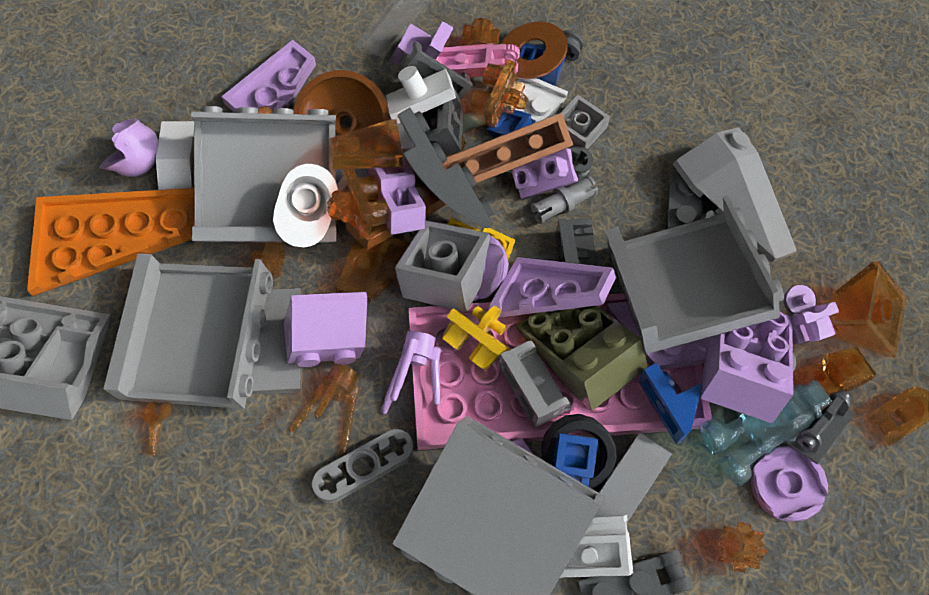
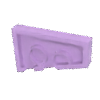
M294 40L290 41L221 96L224 104L234 113H237V108L239 107L257 108L258 113L272 114V109L289 108L316 66L315 57Z
M517 257L489 305L488 310L496 305L501 309L499 317L603 305L616 276L611 267Z

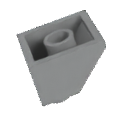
M425 220V229L418 231L395 267L402 297L449 309L454 308L455 310L467 313L481 287L490 241L489 233Z

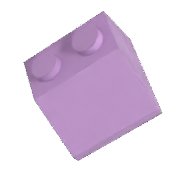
M367 293L291 295L283 323L287 363H298L300 367H312L323 361H334L335 364L344 365L353 363L357 358H360L366 342Z

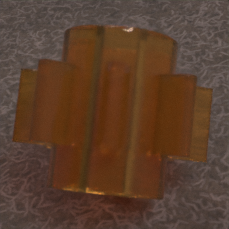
M474 18L471 26L464 24L461 46L488 45L490 43L498 45L500 29H494L491 20Z
M738 522L736 528L724 526V533L716 541L721 553L719 561L732 563V571L745 573L747 566L760 569L759 562L764 554H768V550L765 549L764 543L761 540L765 534L755 530L751 531V524Z

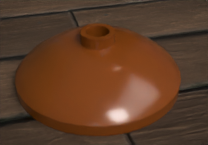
M333 70L315 77L302 89L293 108V114L308 115V110L324 109L328 110V115H336L335 145L363 152L362 142L386 139L390 133L391 117L384 94L370 79L353 71ZM345 117H350L352 121L351 126L345 129L342 126V120Z

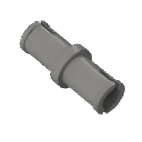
M588 175L566 188L563 186L555 189V194L531 205V211L538 212L533 215L538 223L542 224L547 219L563 211L568 213L574 210L576 204L598 194V187H590L596 184V182Z

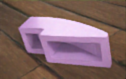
M395 137L362 142V149L371 183L391 235L425 229L426 206L415 188V173L403 155Z

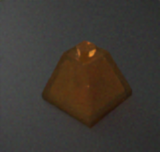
M879 261L871 262L831 294L830 303L836 302L839 312L829 315V318L836 333L834 336L839 341L896 358L907 296Z

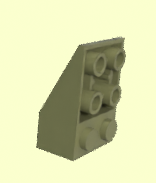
M598 306L533 313L516 325L517 330L527 342L533 341L538 355L568 391L592 411L648 367L642 338Z

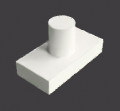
M408 66L400 71L398 78L404 88L386 95L389 115L395 125L401 123L397 115L409 107L414 114L418 111L423 113L456 98L451 78L446 69L422 79L415 66Z

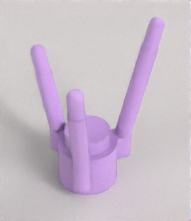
M407 331L402 355L380 411L381 414H387L392 401L397 400L409 365L426 366L427 360H431L434 405L440 404L439 358L441 349L434 347V336L422 332Z

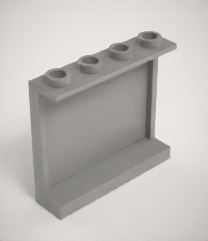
M203 106L201 107V112H191V117L194 120L195 227L192 226V241L284 242L277 234L273 223L274 208L282 183L291 170L304 164L319 165L328 170L335 179L336 115H328V110L310 109L308 110V115L293 114V109L275 108L272 109V114L258 113L257 108L239 107L237 108V113H223L221 107ZM336 205L329 228L324 238L318 243H336Z
M728 196L723 197V214L631 240H623L619 227L605 230L609 254L639 337L642 338L646 354L780 318L779 302L784 300L781 283L778 279L772 280L766 255L764 253L759 255L753 231H746L741 209L739 207L734 208Z
M137 254L104 390L119 400L245 409L247 397H250L253 391V377L251 374L253 364L257 362L260 355L258 338L260 328L264 327L266 323L267 312L265 302L267 294H270L273 288L272 274L260 259H255L253 268L161 264L151 254Z
M466 416L456 424L398 532L393 545L400 548L401 553L406 558L414 562L424 563L434 570L438 578L447 583L459 585L467 590L468 595H550L599 510L604 496L476 420Z

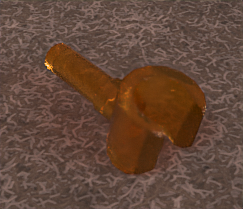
M155 401L143 409L142 416L145 422L149 424L150 430L147 455H157L161 422L169 418L172 413L171 405L168 402L161 405L160 417L156 415L154 410Z

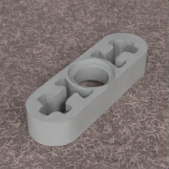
M390 430L319 469L312 480L314 493L318 499L325 503H335L404 465L413 455V441L410 435L403 430ZM395 439L398 443L405 442L403 454L397 456L395 452H391L384 456L387 464L381 467L379 457L373 449L379 447L382 454L390 449L391 440ZM360 457H369L374 461V469L367 476H359L353 471V464ZM346 465L348 475L354 483L348 485L345 478L336 484L337 491L330 494L328 490L321 491L320 488L325 485L323 479L330 476L332 480H336L343 476L339 468Z

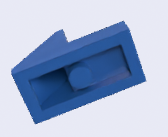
M655 363L643 370L638 383L675 444H678L691 432L702 383L677 395L672 377L666 371L663 372L658 363Z

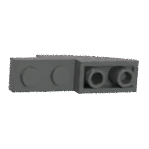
M409 107L399 113L397 117L415 146L404 152L403 155L422 182L441 201L460 215L482 227L489 228L493 224L489 217L494 215L484 196L480 199L477 198L472 189L477 183L469 168L465 166L461 169L460 165L455 163L445 169L442 163L446 162L447 158L437 142L431 145L425 132L430 130L421 112L418 111L414 114Z

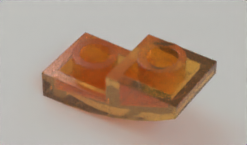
M856 346L826 354L821 363L795 369L793 371V390L804 407L826 401L832 392L839 390L851 391L874 379L877 374Z

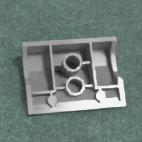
M0 296V408L73 420L86 397L111 314Z

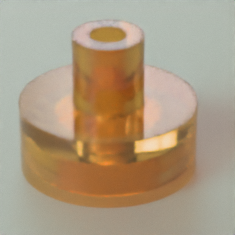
M267 242L264 251L254 250L252 253V264H254L255 259H260L272 276L281 277L285 262L284 243Z

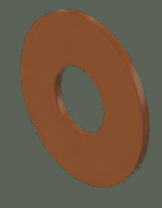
M541 21L526 23L512 30L503 39L501 44H513L519 47V50L525 43L532 40L542 41L546 45L545 52L537 59L525 60L519 56L518 60H515L518 64V73L512 77L524 80L535 79L555 70L564 60L568 49L564 32L552 23Z

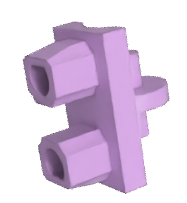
M568 148L516 167L512 172L521 199L530 198L579 182L572 164L571 149Z
M804 285L792 286L786 291L783 302L786 310L792 314L788 316L792 317V341L794 344L809 340L810 342L819 341L836 334L829 315L839 312L836 302L815 306V294L809 287Z

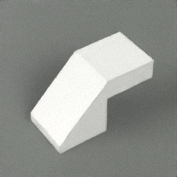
M194 121L161 122L156 153L158 190L194 188Z

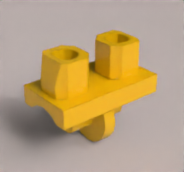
M478 305L473 309L471 314L480 320L478 325L453 308L447 315L451 322L447 326L442 339L457 350L462 348L470 335L478 340L480 343L469 359L480 368L487 370L496 362L501 353L510 350L488 333L492 329L497 334L502 335L506 329V326L498 321L501 309L496 305L487 312Z

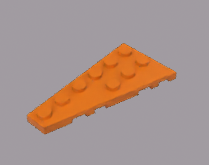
M194 188L36 197L27 291L32 296L134 261L137 258V254H153L192 240V226L195 227Z

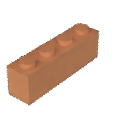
M562 113L447 156V161L442 164L445 169L455 163H458L461 169L467 166L476 183L573 146L564 117Z

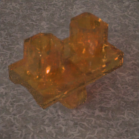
M507 59L504 67L488 63L483 74V84L494 88L491 94L477 89L470 100L471 110L485 116L486 125L494 128L503 110L506 114L512 115L515 109H525L529 102L528 97L523 93L526 86L521 82H517L518 76L514 73L517 63Z
M354 168L343 170V175L347 185L342 192L336 190L332 193V197L326 203V210L333 219H341L343 222H349L353 219L360 239L371 237L372 226L388 223L389 207L385 200L368 202V200L378 199L379 188L374 176L358 178Z

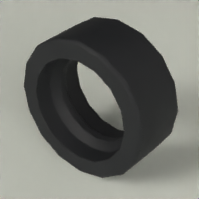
M583 414L565 415L553 422L545 432L541 444L542 460L550 465L552 464L559 433L568 434L578 430L590 432L598 439L600 444V456L595 463L594 477L589 480V488L592 489L603 483L612 473L617 458L615 443L607 429L593 417Z

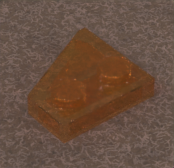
M397 119L387 120L330 138L333 169L403 167V152Z
M390 237L367 250L355 239L335 287L336 293L366 292L367 303H370L397 279L395 267L411 243Z

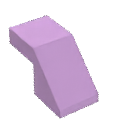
M442 21L432 37L410 23L389 62L400 65L401 58L405 52L409 55L411 54L415 41L422 45V52L436 60L453 27Z

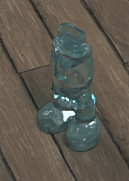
M812 380L804 386L797 384L793 387L792 398L773 423L740 413V418L725 425H721L712 419L705 421L699 425V431L706 447L714 456L726 450L743 436L747 435L750 442L726 453L717 460L726 476L737 486H742L751 478L750 465L764 454L770 455L776 446L795 437L803 429H807L814 420L821 417V411L830 406L832 401L819 382Z

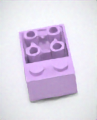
M780 312V318L711 336L702 370L700 399L773 423L793 396L792 317Z

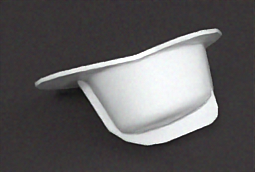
M314 164L300 165L291 170L282 183L274 208L273 223L277 234L284 242L291 246L305 248L315 245L324 238L329 228L337 202L338 189L335 179L328 170Z

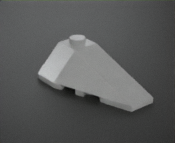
M739 127L717 132L673 163L679 174L697 196L701 197L705 194L719 207L715 211L717 214L724 213V196L729 197L734 208L739 207L741 209L746 231H753L757 242V250L762 254L764 253L770 262L788 257L797 251L760 156L750 143L749 137Z

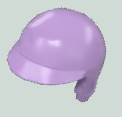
M136 118L115 123L112 127L114 132L112 141L118 150L105 159L99 168L114 171L126 177H136L148 172L156 164L159 140L154 131Z

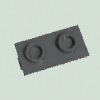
M842 390L832 392L829 396L823 393L784 443L815 464H818L855 416V413L849 410V401L851 399L849 394Z

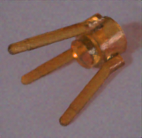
M333 364L329 374L324 375L320 386L290 426V431H297L321 397L322 399L314 412L316 418L321 417L331 399L343 402L347 397L348 404L339 458L346 455L356 400L361 391V388L356 386L359 378L358 373L345 365Z

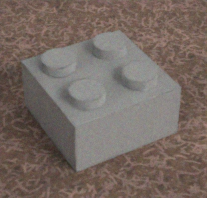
M579 95L561 112L573 147L582 146L588 149L607 129L610 119L609 115Z

